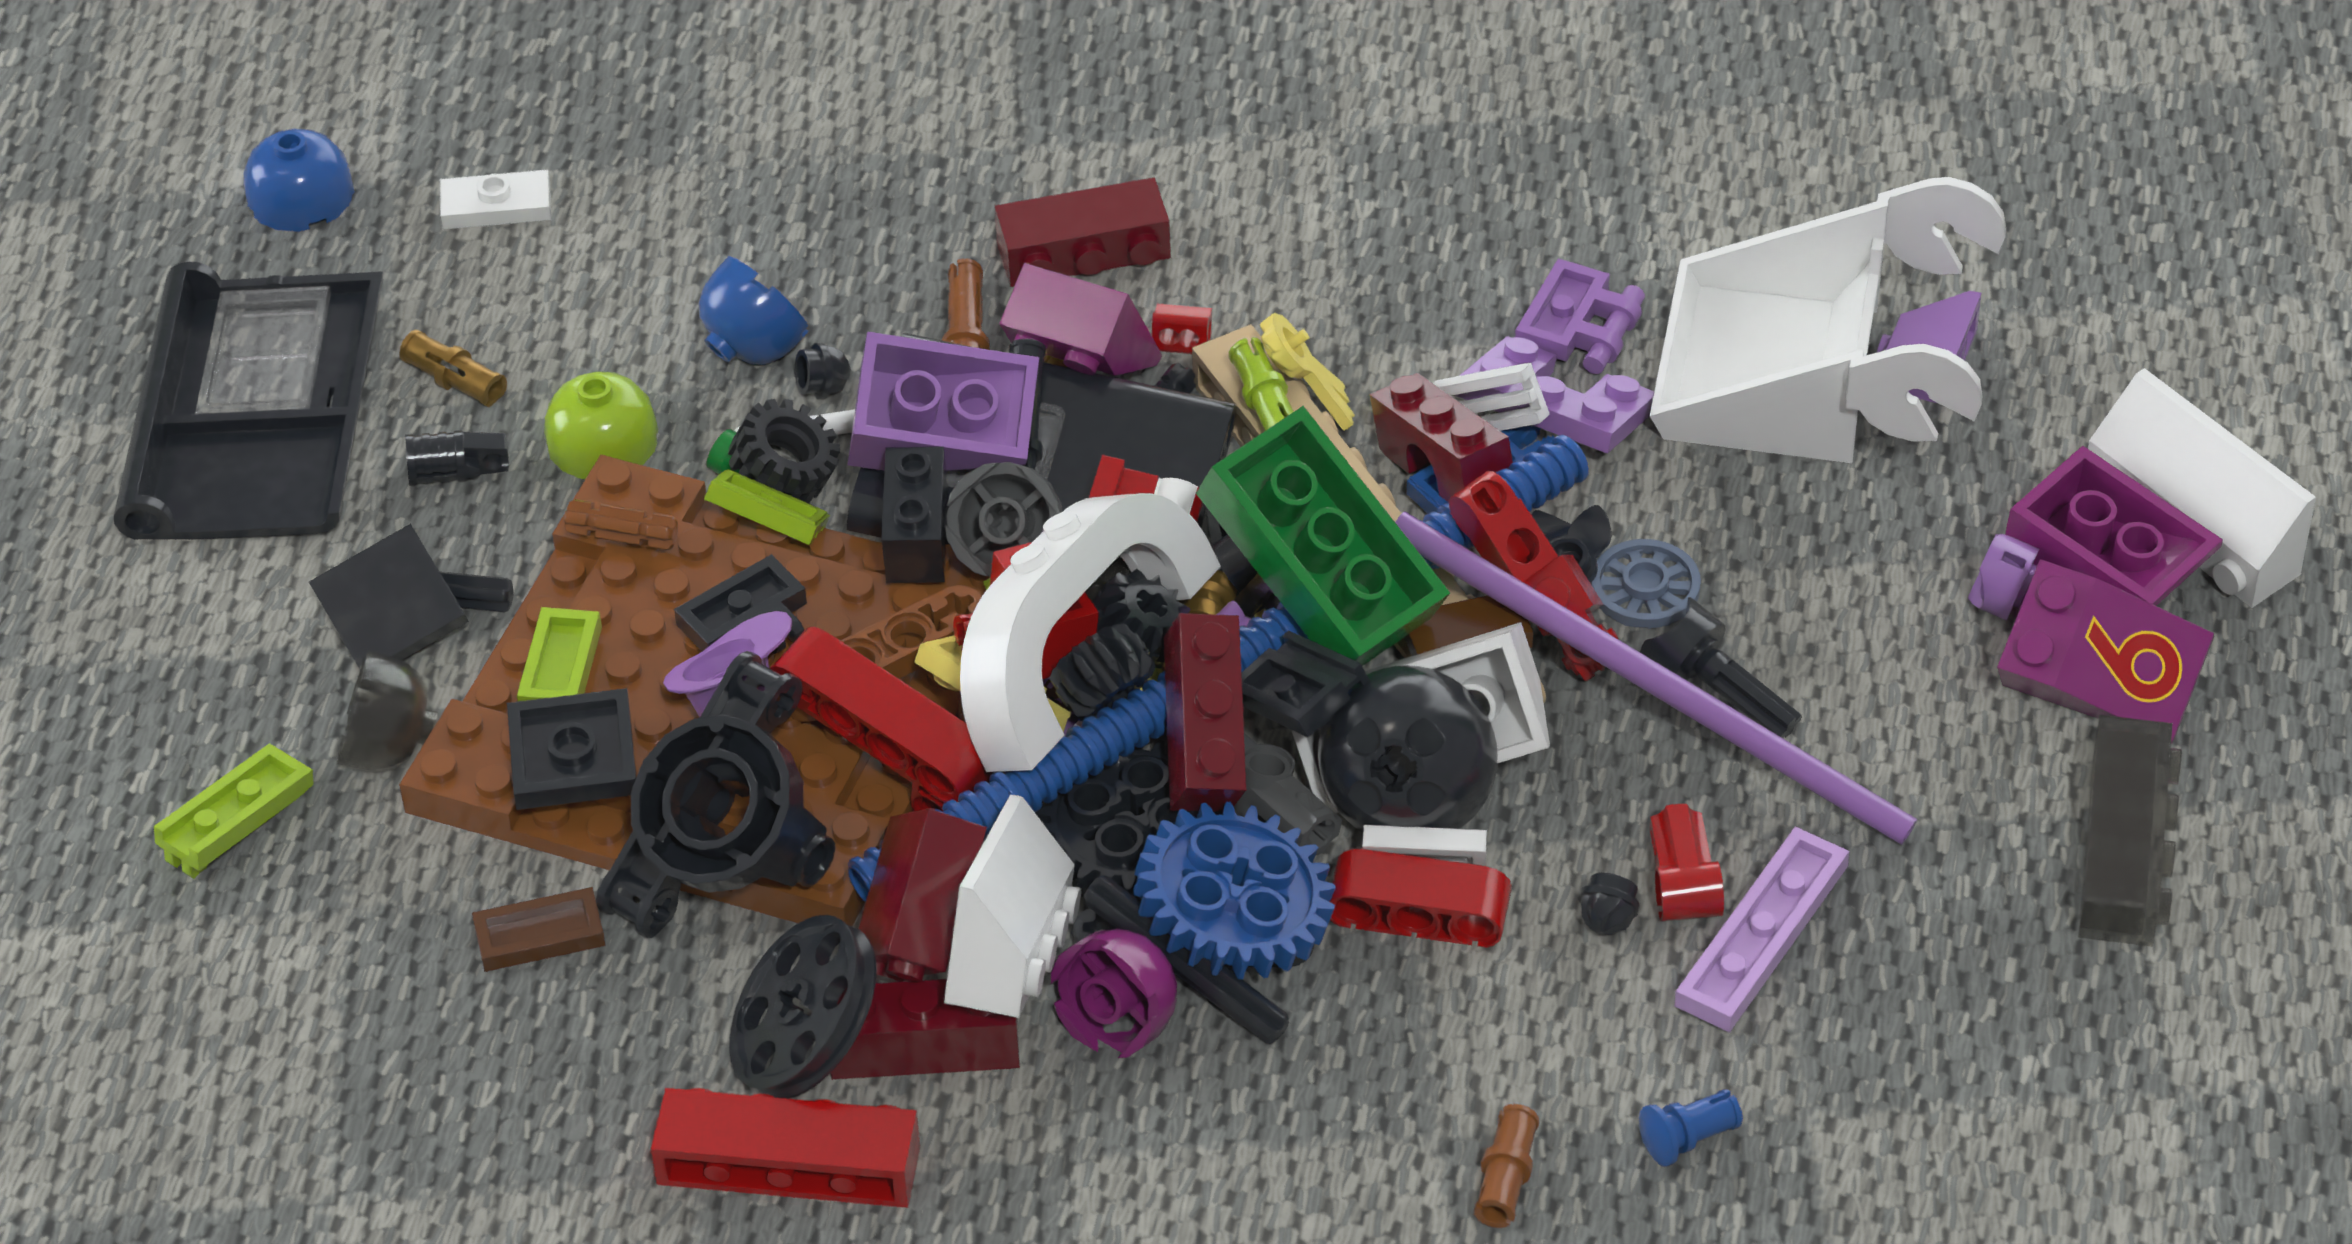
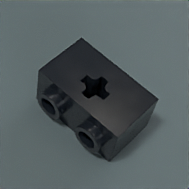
M944 447L885 448L881 542L886 583L945 582L947 540L945 525H947L946 515L948 511V482Z

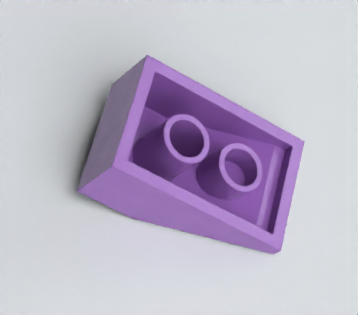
M867 331L847 465L885 470L886 447H944L946 471L973 469L989 463L1012 462L1026 465L1039 357Z

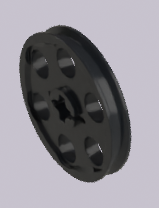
M813 916L790 928L766 951L743 988L734 1012L730 1030L729 1051L731 1064L735 1074L744 1084L758 1089L763 1094L776 1098L790 1099L800 1096L817 1086L842 1061L855 1042L866 1020L876 984L877 965L874 948L862 931L853 926H848L843 920L835 916ZM840 943L839 949H838L836 955H835L834 958L830 961V957H831V955H832L834 949H835V948L837 947V945ZM800 955L796 966L790 972L793 963L795 962L796 958ZM848 987L844 998L837 1006L841 994ZM793 999L800 1000V1004L810 1009L812 1015L809 1016L804 1013V1009L792 1002ZM768 1008V1011H767V1013H766L765 1018L763 1019V1021L761 1022V1024L758 1026L762 1015L764 1014V1012H765L766 1009ZM815 1042L813 1050L811 1051L809 1057L805 1060L806 1053L808 1052L810 1046ZM775 1052V1055H774V1058H773L771 1064H770L769 1067L765 1070L766 1064H767L769 1058H770V1057L772 1056V1054Z

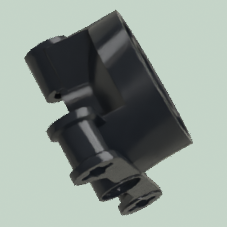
M751 651L742 652L728 666L700 718L692 719L664 735L643 760L631 791V826L633 832L610 871L603 878L597 891L596 905L602 912L611 915L615 913L620 914L636 924V930L639 934L646 938H653L673 919L678 906L681 884L707 892L741 889L761 877L791 887L797 883L804 887H811L823 878L834 859L836 851L835 841L826 835L827 828L804 807L803 780L792 754L770 735L775 728L783 724L795 711L803 690L800 678L789 673L780 675L764 666L759 655ZM743 676H747L745 681L742 680ZM763 686L765 687V690L760 691L758 687ZM778 696L781 697L780 701H776ZM736 794L742 798L749 797V805L743 820L726 836L724 829L717 825L729 813ZM636 896L641 900L639 904L634 901Z

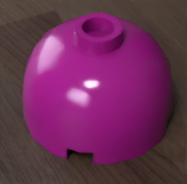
M1103 930L1086 936L1061 953L1051 971V984L1058 980V990L1061 999L1054 1003L1059 1019L1070 1035L1098 1052L1099 1039L1121 1052L1118 1058H1127L1156 1039L1166 1029L1177 1003V981L1170 962L1161 949L1148 938L1129 930ZM1128 1012L1136 1019L1130 1031L1109 1033L1104 1031L1102 1025L1112 1024Z

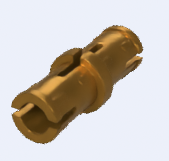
M417 329L411 331L404 338L400 346L399 356L402 361L412 364L433 376L435 383L445 390L453 387L479 400L481 404L487 407H491L505 394L507 378L472 360L471 354L460 346L448 347ZM444 360L465 371V376H461L442 366L441 362Z

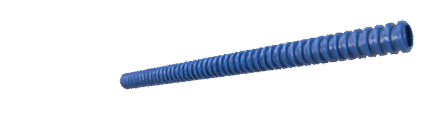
M1562 434L1554 437L1551 444L1546 443L1539 446L1537 452H1529L1524 456L1523 460L1514 461L1508 469H1501L1496 473L1508 483L1517 498H1521L1528 511L1531 512L1532 508L1537 509L1543 506L1546 500H1553L1558 497L1560 491H1568L1573 487L1574 483H1581L1586 480L1589 468L1586 456L1580 446L1570 437ZM1449 503L1439 506L1437 512H1429L1424 516L1422 522L1465 548L1469 550L1473 548L1474 545L1470 538L1459 528L1452 517ZM1424 558V560L1432 569L1440 568L1436 564ZM1281 602L1278 603L1277 609L1269 608L1265 610L1262 618L1254 617L1250 619L1247 627L1239 626L1241 673L1268 648L1277 651L1286 642L1282 636L1288 630L1309 639ZM1165 671L1159 674L1157 681L1148 680L1145 682L1142 690L1133 689L1127 695V700L1125 698L1115 700L1112 704V709L1109 707L1100 709L1097 713V718L1089 716L1083 719L1082 728L1078 725L1068 728L1066 736L1061 738L1033 770L1005 771V774L995 772L990 775L989 783L986 781L976 783L973 788L974 792L970 790L961 792L958 802L955 800L946 801L942 806L943 811L940 812L987 827L983 839L985 841L1010 794L1023 797L1031 809L1037 812L1042 807V801L1051 803L1056 800L1057 792L1066 794L1072 790L1073 783L1076 785L1085 783L1088 779V773L1092 776L1098 775L1103 771L1104 765L1113 766L1119 760V755L1128 757L1133 753L1134 746L1142 748L1148 744L1149 737L1153 739L1161 737L1165 732V728L1167 729ZM884 839L879 844L880 849L870 847L864 851L863 859L855 856L848 861L850 881L856 892L865 902Z

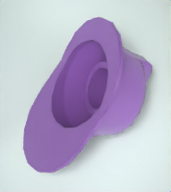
M773 611L760 614L742 622L700 654L674 667L665 676L663 682L665 688L670 692L685 693L700 718L733 659L742 652L751 651L759 655L762 659V664L769 668L768 655L785 640L791 631L793 620L786 612ZM743 676L742 680L745 681L747 676ZM759 686L758 689L764 691L765 687Z

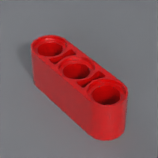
M1351 849L1339 855L1332 880V884H1335V891L1329 900L1335 907L1330 920L1334 924L1345 928H1351V924H1356L1355 929L1411 937L1412 932L1417 933L1416 938L1471 946L1473 941H1478V947L1488 948L1496 945L1501 940L1512 885L1504 873L1487 866L1368 849Z

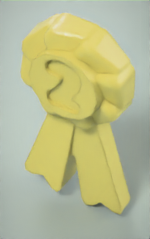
M1277 313L1271 314L1260 323V327L1264 332L1261 336L1262 343L1269 358L1288 377L1304 378L1343 431L1353 425L1352 418L1355 414L1347 405L1350 401L1344 391L1345 385L1311 355L1305 344V341L1309 339V335L1304 329L1298 332L1284 316Z

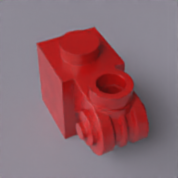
M1573 555L1559 556L1524 581L1525 584L1619 639L1612 627L1606 630L1603 624H1597L1592 612L1604 604ZM1537 626L1544 637L1554 636ZM1557 638L1565 656L1562 658V662L1568 670L1572 669L1577 676L1580 675L1586 682L1593 678L1598 670H1605V666Z

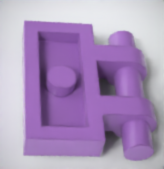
M1558 258L1516 328L1515 337L1529 339L1535 342L1540 349L1556 354V359L1566 362L1575 347L1586 350L1588 353L1583 360L1584 368L1592 374H1600L1607 363H1613L1617 359L1623 347V335L1626 330H1632L1642 314L1640 306L1644 301L1645 293L1634 285L1627 286L1622 294L1609 291L1610 274ZM1594 315L1606 318L1603 327L1590 323Z

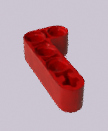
M812 626L806 628L770 667V669L780 675L789 673L800 678L803 690L797 705L798 708L912 782L911 806L914 811L927 808L943 811L942 806L946 801L955 800L958 802L961 792L965 790L974 792L975 784L980 781L989 783L992 772H986L964 721L828 632Z

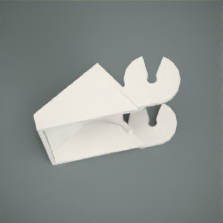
M1951 177L1931 178L1879 193L1877 202L1681 259L1650 411V418L1662 438L1665 440L1852 463L1858 410H1860L1871 425L1890 436L1909 441H1937L1938 432L1919 398L1908 392L1912 389L1925 391L1929 395V399L1975 421L1982 405L1983 396L1980 378L1968 362L1949 350L1927 344L1902 345L1867 355L1873 314L1877 313L1884 244L1888 245L1897 258L1915 269L1934 274H1962L1963 266L1944 231L1937 229L1934 224L1938 222L1949 223L1954 228V232L1998 254L2006 234L2003 210L1992 195L1973 183Z

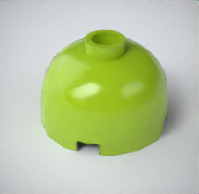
M596 371L578 375L565 382L549 402L545 415L544 433L550 459L563 472L580 479H586L600 455L644 465L655 452L658 426L649 396L630 378L615 372Z

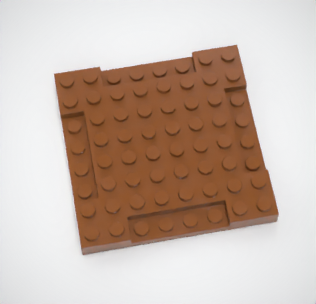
M600 455L573 500L594 502L595 509H599L600 504L642 510L647 512L648 518H652L653 513L671 515L677 519L678 536L673 548L669 550L648 547V541L643 540V545L640 546L599 539L595 537L596 532L592 531L589 537L570 534L565 530L563 515L552 533L555 547L554 552L463 701L450 700L401 780L399 786L405 813L606 870L611 869L633 832L631 826V796L516 809L507 703L518 702L517 693L541 607L600 612L602 630L585 693L627 688L636 774L638 775L643 760L664 735L692 719L699 718L685 693L670 692L663 684L665 676L674 667L702 652L676 625L674 609L772 554L805 587L807 604L792 612L802 623L804 629L811 626L817 627L840 641L953 585L972 587L983 596L986 591L983 581L991 577L972 571L956 557L951 545L946 544L945 582L886 583L881 542L824 528L814 538L812 544L808 545L704 500L706 495L705 481ZM904 633L897 636L893 642L904 648L914 647L922 643L924 638L916 633ZM787 637L785 638V649L776 654L771 652L768 655L769 668L792 645L793 642ZM923 667L900 678L901 681L959 718L958 695L961 691L950 690L939 685L934 680V674ZM778 696L776 701H780L781 697ZM790 717L783 724L775 728L770 735L792 754L803 780L804 807L827 828L826 835L835 841L836 851L828 871L820 881L811 887H804L799 883L791 887L761 877L749 885L735 890L707 892L685 884H681L680 890L794 923H799L813 916L831 915L843 920L848 926H853L865 901L859 896L850 881L848 861L855 856L863 859L864 851L870 847L880 849L879 844L885 838L891 816L913 812L911 806L912 782L818 720L802 722ZM736 794L729 813L717 825L724 829L726 836L743 820L749 805V797L742 798Z

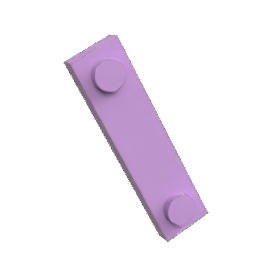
M1794 827L1676 990L1675 1007L1730 1033L1848 867L1849 851L1798 827Z

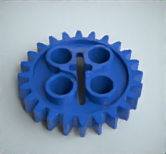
M1231 802L1225 803L1222 815H1215L1207 803H1201L1196 819L1189 812L1181 809L1178 812L1175 824L1162 820L1157 835H1149L1147 837L1143 853L1140 854L1134 873L1137 876L1133 895L1142 898L1138 910L1139 916L1154 917L1149 933L1152 936L1169 933L1171 937L1166 949L1169 953L1178 951L1183 947L1190 950L1188 957L1189 966L1193 967L1202 958L1211 960L1212 975L1217 976L1224 964L1233 966L1234 973L1238 979L1244 978L1248 966H1254L1263 978H1268L1273 962L1288 972L1291 970L1295 956L1306 961L1310 956L1313 945L1321 944L1335 907L1334 904L1329 902L1335 891V884L1325 881L1330 869L1329 864L1313 863L1318 850L1316 844L1301 847L1297 845L1301 833L1298 827L1286 833L1279 831L1280 816L1277 814L1264 823L1258 821L1257 808L1252 805L1247 810L1245 817L1236 815Z

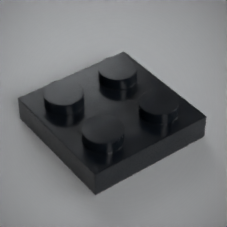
M627 688L507 703L513 790L517 810L631 796L637 774Z

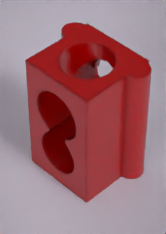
M1157 303L1152 316V338L1161 352L1192 354L1193 347L1211 340L1212 308Z

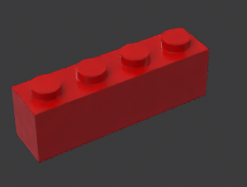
M665 1088L652 1141L651 1155L657 1185L908 1208L920 1151V1136L917 1110L901 1109L893 1105L865 1106L842 1104L828 1099L809 1101L776 1098L762 1093L742 1095L712 1092L704 1088H692L689 1090Z

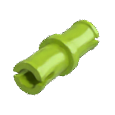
M1256 337L1251 338L1250 343L1255 351L1253 353L1247 338H1244L1230 348L1228 357L1235 366L1243 383L1242 397L1248 408L1256 411L1266 431L1294 412L1286 396L1288 385L1282 374L1274 371L1261 340Z

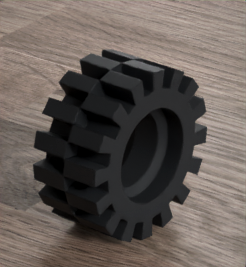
M768 399L763 406L760 403L753 406L750 413L743 420L729 446L728 454L732 455L729 465L731 470L740 469L739 474L809 504L813 497L817 498L835 470L839 462L837 457L841 452L840 444L833 443L837 437L833 428L825 431L822 429L827 422L826 419L820 414L815 419L808 416L812 408L802 404L799 411L793 409V400L783 399L778 407L775 399ZM769 444L785 448L799 462L780 456Z

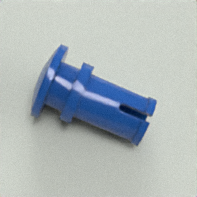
M1723 1089L1714 1095L1684 1106L1677 1102L1668 1104L1662 1109L1654 1104L1646 1105L1640 1110L1639 1130L1642 1141L1653 1159L1660 1166L1668 1167L1677 1161L1679 1153L1684 1154L1692 1151L1698 1141L1727 1130L1739 1128L1743 1121L1742 1111L1737 1098L1734 1095L1730 1096L1728 1089Z

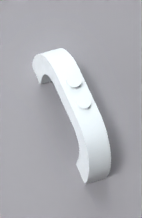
M1151 493L1092 497L1076 502L1063 512L1048 519L1043 525L1044 531L1029 546L1022 548L1011 557V565L985 591L971 616L966 631L961 656L960 689L964 717L970 738L986 772L1033 770L1064 736L1044 690L1042 678L1044 646L1050 630L1058 619L1118 556H1121L1131 572L1138 569L1147 580H1151L1159 575L1161 585L1167 590L1179 589L1176 600L1191 599L1221 567L1205 533L1193 517L1180 505L1168 498Z

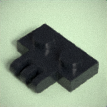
M771 554L675 608L676 625L703 651L728 631L746 620L773 611L786 612L793 620L791 631L787 638L794 642L805 629L792 612L807 604L806 590ZM785 640L772 651L773 654L786 648Z

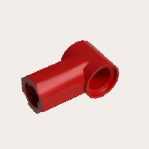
M1688 804L1666 805L1663 811L1650 816V837L1656 862L1655 896L1657 906H1662V911L1658 912L1660 921L1723 916L1724 888L1721 868L1718 861H1711L1702 812L1692 810Z

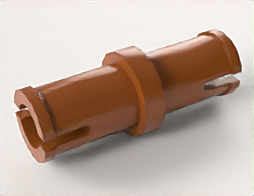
M1521 1104L1504 1106L1503 1111L1500 1110L1498 1115V1125L1493 1144L1483 1154L1481 1171L1484 1174L1478 1202H1476L1474 1207V1215L1487 1226L1504 1228L1508 1227L1511 1221L1514 1222L1521 1187L1531 1177L1533 1160L1529 1155L1535 1132L1539 1127V1116L1530 1107Z

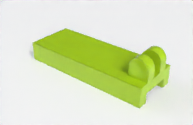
M269 743L154 825L155 844L164 849V859L167 863L175 868L182 865L183 873L195 879L200 872L207 868L209 863L296 801L313 786V769Z

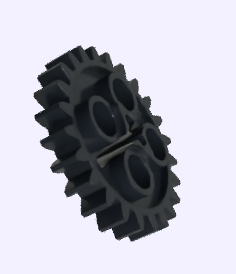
M1159 740L1151 751L1143 750V747L1137 748L1134 746V751L1128 757L1119 755V760L1113 766L1104 765L1103 771L1098 775L1092 776L1088 773V779L1085 783L1080 785L1073 783L1072 790L1066 794L1057 792L1058 796L1055 801L1051 803L1042 801L1041 809L1035 812L1075 864L1072 881L1077 879V888H1081V897L1085 895L1093 881L1101 875L1108 876L1133 895L1137 876L1134 873L1140 854L1143 853L1147 837L1149 835H1157L1162 820L1175 824L1179 810H1170L1168 755L1165 754L1164 740ZM1199 811L1187 812L1196 819ZM1214 812L1215 815H1222V812Z

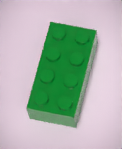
M1304 406L1213 465L1196 492L1197 496L1307 637L1317 644L1361 663L1362 666L1431 619L1450 595V591Z

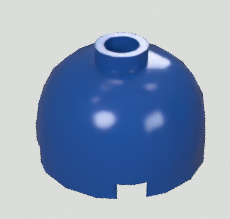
M290 129L277 132L263 139L252 150L243 172L248 207L253 211L254 217L261 224L281 231L299 232L309 230L310 223L319 222L325 218L326 222L329 223L338 218L350 205L354 193L351 173L344 153L326 135L314 130Z
M730 256L713 272L701 292L698 303L701 322L710 333L704 339V342L717 356L727 363L734 356L751 365H767L780 360L809 332L806 330L808 324L798 310L773 285L770 289H767L760 282L754 280L758 275L755 270L737 258Z

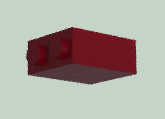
M931 808L890 817L858 928L868 937L874 948L877 965L876 979L889 983L903 982L904 979L922 982L924 975L946 972L951 955L959 888L981 849L987 827Z

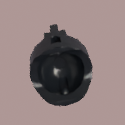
M1688 597L1686 616L1671 630L1644 641L1640 653L1687 681L1698 675L1703 682L1748 718L1782 738L1790 735L1794 727L1802 719V714L1727 654L1718 650L1726 631L1725 624L1691 597Z

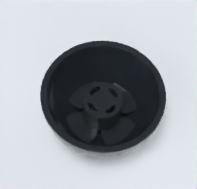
M1409 665L1392 666L1367 674L1370 682L1364 687L1356 684L1348 691L1351 699L1332 716L1331 720L1322 727L1318 746L1319 770L1330 801L1344 819L1362 833L1364 825L1462 828L1480 811L1492 790L1496 777L1497 743L1493 727L1484 708L1462 684L1430 668ZM1388 765L1389 769H1390L1394 774L1398 775L1397 779H1395V777L1392 776V775L1387 771V769L1384 768V766Z

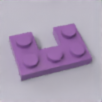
M1505 337L1459 375L1531 363L1550 413L1540 424L1533 426L1557 435H1566L1575 442L1607 454L1650 416L1654 391L1641 387L1635 379L1623 375L1612 376L1606 374L1585 394L1567 388L1559 379L1550 377L1554 371L1557 355L1540 349L1535 342L1520 337ZM1522 383L1455 396L1470 400L1487 395L1503 394L1524 389ZM1523 404L1518 406L1496 409L1494 411L1505 412L1510 410L1530 407V405Z

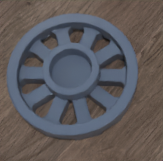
M1653 539L1629 540L1612 546L1597 559L1598 572L1591 585L1604 604L1599 608L1606 616H1610L1625 626L1648 627V629L1669 626L1671 623L1681 620L1686 616L1688 597H1691L1696 602L1698 601L1701 585L1699 569L1686 552L1672 544ZM1643 553L1652 554L1653 558H1642ZM1624 557L1628 559L1630 563L1624 565L1618 560ZM1671 560L1677 563L1669 568L1664 565L1665 562ZM1611 572L1618 577L1604 576L1603 573ZM1682 576L1689 578L1688 581H1673ZM1603 590H1614L1616 592L1606 595ZM1673 594L1687 595V596L1685 597V599L1682 600V599L1676 597V596L1673 595ZM1630 601L1626 609L1619 606ZM1659 602L1670 609L1662 611ZM1643 604H1646L1649 613H1639Z

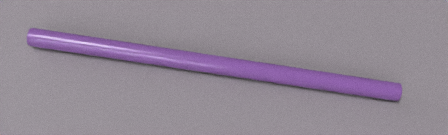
M1404 511L1395 523L1424 558L1900 845L1905 842L1918 820L1409 513Z

